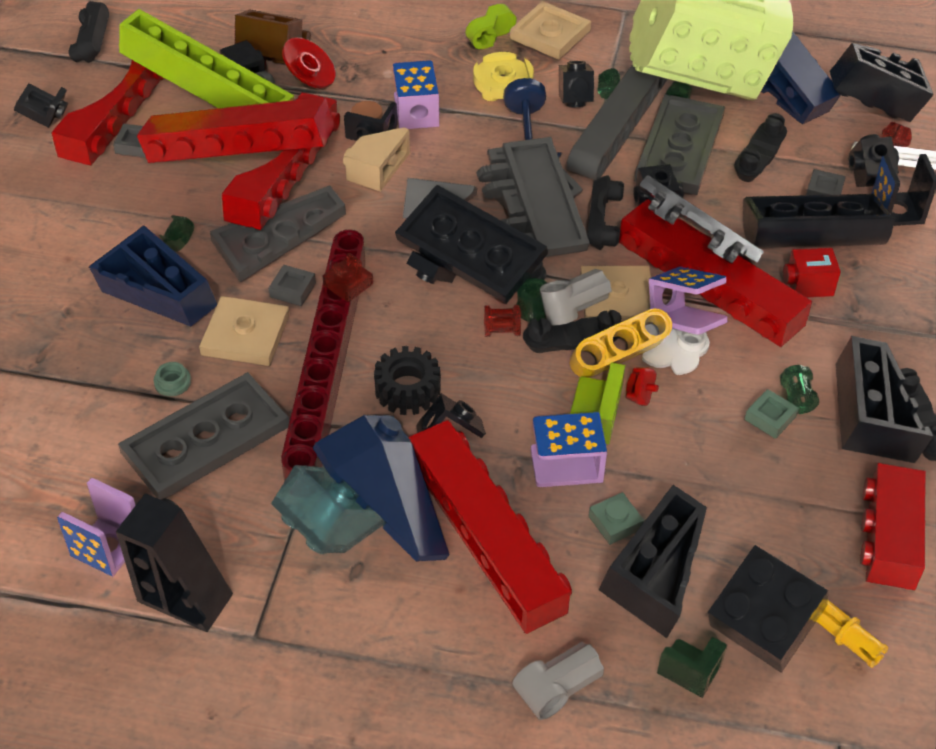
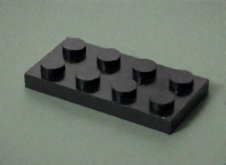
M436 185L395 231L398 241L506 304L548 254L546 245L439 185Z

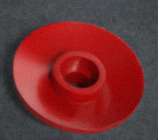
M298 37L291 38L284 44L282 48L283 60L287 68L297 79L308 86L319 89L327 88L334 82L336 71L333 62L318 45Z

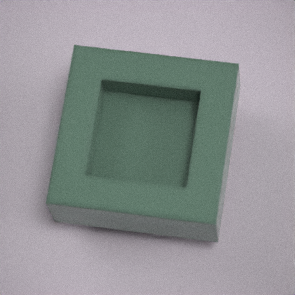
M767 389L748 408L744 420L776 439L796 418L799 407Z
M623 492L589 508V518L609 545L636 533L644 523V519Z

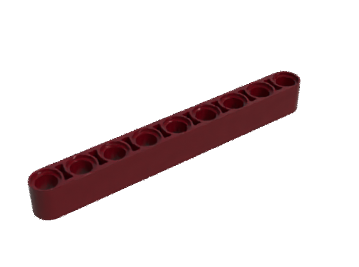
M356 230L340 231L333 238L281 455L285 486L288 491L297 495H306L316 489L323 464L313 450V446L330 433L365 270L364 237Z

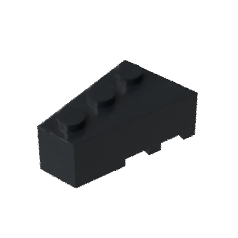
M851 43L829 71L834 89L842 96H852L860 100L869 108H879L894 119L899 117L911 122L934 95L920 60L912 58L909 62L900 60L902 58L900 54L892 53L890 57L880 55L882 53L880 49Z
M851 336L835 364L842 449L916 463L934 436L929 426L923 427L916 413L919 406L915 398H909L902 384L905 378L888 344Z
M672 485L611 564L599 588L600 592L665 638H668L681 615L682 602L691 575L690 569L707 510L706 506L675 485Z
M145 493L116 530L136 600L141 604L208 632L232 597L233 592L182 508L172 500L167 498L160 500Z

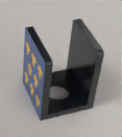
M927 154L919 155L908 192L899 193L900 180L889 156H882L871 194H874L894 217L893 226L925 224L936 191V173ZM894 204L903 206L907 212L903 214L892 212Z

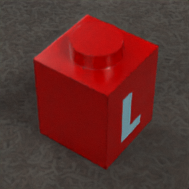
M833 248L792 249L789 263L783 267L784 283L786 285L789 284L790 288L806 298L834 296L841 271Z

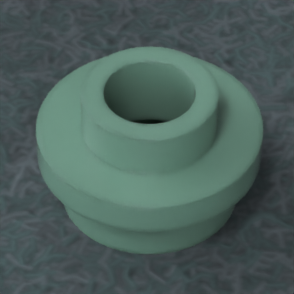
M167 362L157 369L153 381L156 391L161 395L177 396L188 390L191 385V376L182 364Z

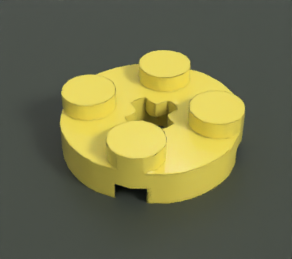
M511 52L488 54L483 57L482 63L474 65L473 70L474 85L477 90L482 92V98L487 101L503 99L506 86L517 79L534 78V68L530 61L524 58V62L516 59V54Z

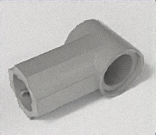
M599 269L591 270L571 280H556L540 287L546 319L550 321L551 325H563L576 320L579 311L608 299L609 293L612 292L610 281L606 278L603 271Z
M581 642L546 664L540 660L530 663L516 675L512 684L539 720H544L563 708L569 696L602 677L604 667L595 649L590 644L587 645Z

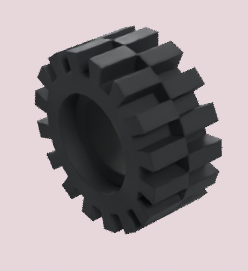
M402 346V352L399 353L396 348L391 349L390 357L386 353L380 356L381 362H376L374 370L375 395L377 399L379 398L380 404L383 407L388 404V411L393 413L397 408H400V415H407V409H412L413 415L419 414V407H422L425 411L428 410L430 402L434 403L441 391L440 366L438 367L436 357L432 359L431 353L427 350L422 355L421 348L415 347L414 351L410 352L409 346ZM403 376H413L420 379L419 382L411 385L395 382L396 379Z

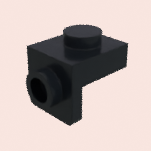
M28 83L17 100L14 111L49 128L54 118L61 119L67 108L68 103L63 101L67 89L61 87L57 95L53 96Z
M412 251L406 263L418 270L416 273L417 277L431 284H434L436 280L452 283L456 276L455 273L418 252Z

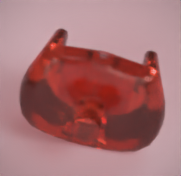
M890 122L882 130V137L892 136L893 146L908 147L911 144V129L906 126Z

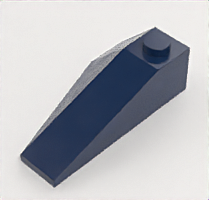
M363 415L315 443L313 450L329 475L339 485L346 482L359 495L355 501L364 510L370 507L385 521L383 529L416 562L446 560L450 554L412 442L403 431L400 422L394 416Z

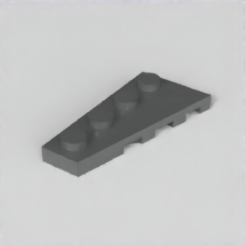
M329 185L280 204L275 216L267 221L262 230L230 223L210 231L211 241L239 282H242L346 215L345 204Z

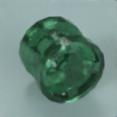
M530 278L518 289L516 311L521 319L530 322L532 319H537V321L540 318L546 319L540 287L548 282L538 278Z

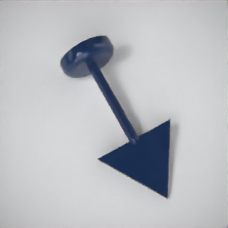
M531 78L517 79L509 83L503 93L505 106L511 112L523 115L525 140L533 139L530 114L540 110L545 104L547 97L545 86ZM557 152L559 158L561 157L562 152Z

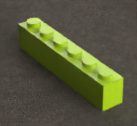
M137 9L120 23L119 53L217 108L294 100V95L141 9Z

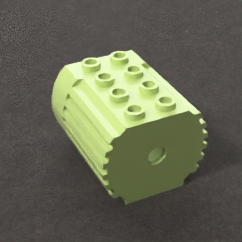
M641 0L633 16V28L629 38L631 42L629 51L632 52L630 59L633 61L632 65L636 67V71L747 100H755L791 39L793 30L791 3L789 0Z

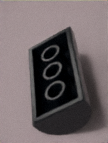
M874 194L753 196L743 199L745 239L758 248L885 245L891 237L894 225V217Z

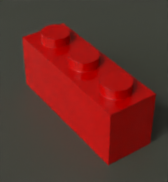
M878 463L873 477H866L863 487V500L869 501V508L864 510L861 531L868 533L867 541H863L860 554V564L866 565V582L916 590L925 569L926 471Z

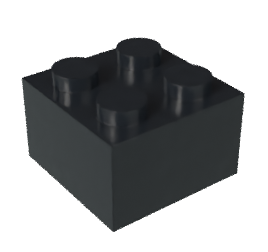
M754 545L709 609L710 626L782 673L827 607L828 590Z

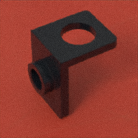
M391 102L381 119L346 112L344 115L345 137L357 141L362 136L396 129L397 103Z
M442 393L416 425L417 433L442 423L448 417L480 438H483L486 434L482 419L476 415L475 410L470 405L461 400L456 403ZM435 415L433 421H432L431 424L427 427L429 421H430L431 418Z

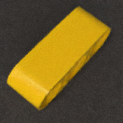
M650 309L584 339L570 356L569 364L571 370L579 377L590 378L608 370L611 362L621 364L657 347L672 330L670 316L661 309ZM645 323L655 324L658 327L659 335L655 336L648 333ZM613 337L623 338L627 342L628 350L624 351L616 348L613 343ZM581 352H591L596 357V365L584 363L581 358Z

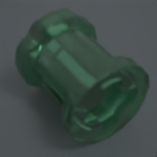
M793 365L786 368L779 376L781 385L786 388V400L799 407L797 414L813 411L820 402L817 392L812 388V370L808 366ZM794 376L797 377L798 382L794 381ZM801 397L805 398L804 403L802 402Z

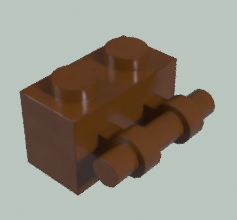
M251 9L235 15V44L248 40L255 50L259 49L263 56L271 57L275 63H285L282 56V48L289 39L297 37L309 41L311 39V32L302 30V19Z

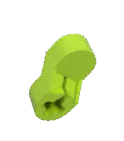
M503 3L488 7L485 16L476 18L468 24L465 34L477 49L493 47L496 38L509 33L510 29L516 24L517 19L507 5Z

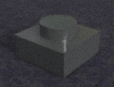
M123 124L113 143L115 154L145 157L137 138V134L143 126Z
M814 169L806 195H841L846 176Z
M283 265L269 286L270 298L302 306L316 284L315 273Z

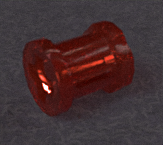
M484 305L485 337H491L492 333H513L515 336H521L520 305L502 309H491L490 305Z

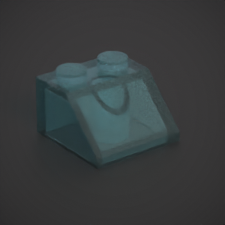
M295 465L271 502L282 514V521L291 528L297 529L307 539V546L319 554L345 553L383 526L385 522L370 507L364 510L355 501L359 495L346 482L339 485L329 475L325 467Z

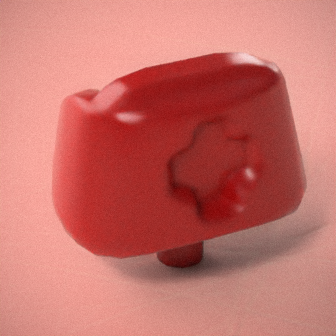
M651 367L633 368L627 383L625 397L636 404L647 406L650 403L652 391L658 392L659 386L655 385L656 371Z

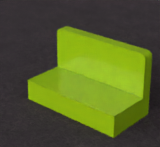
M613 362L610 364L607 381L588 377L579 378L570 414L599 412L606 444H610L626 366Z

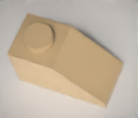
M403 127L360 137L352 148H348L344 154L343 164L346 166V180L381 192L410 154L409 129Z

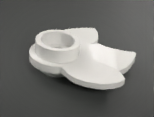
M655 324L645 325L648 333L655 336L659 335L658 327ZM672 328L670 334L661 344L643 353L642 360L655 368L671 366L676 375L687 374L697 368L699 357L708 351L709 338L706 332L697 335Z

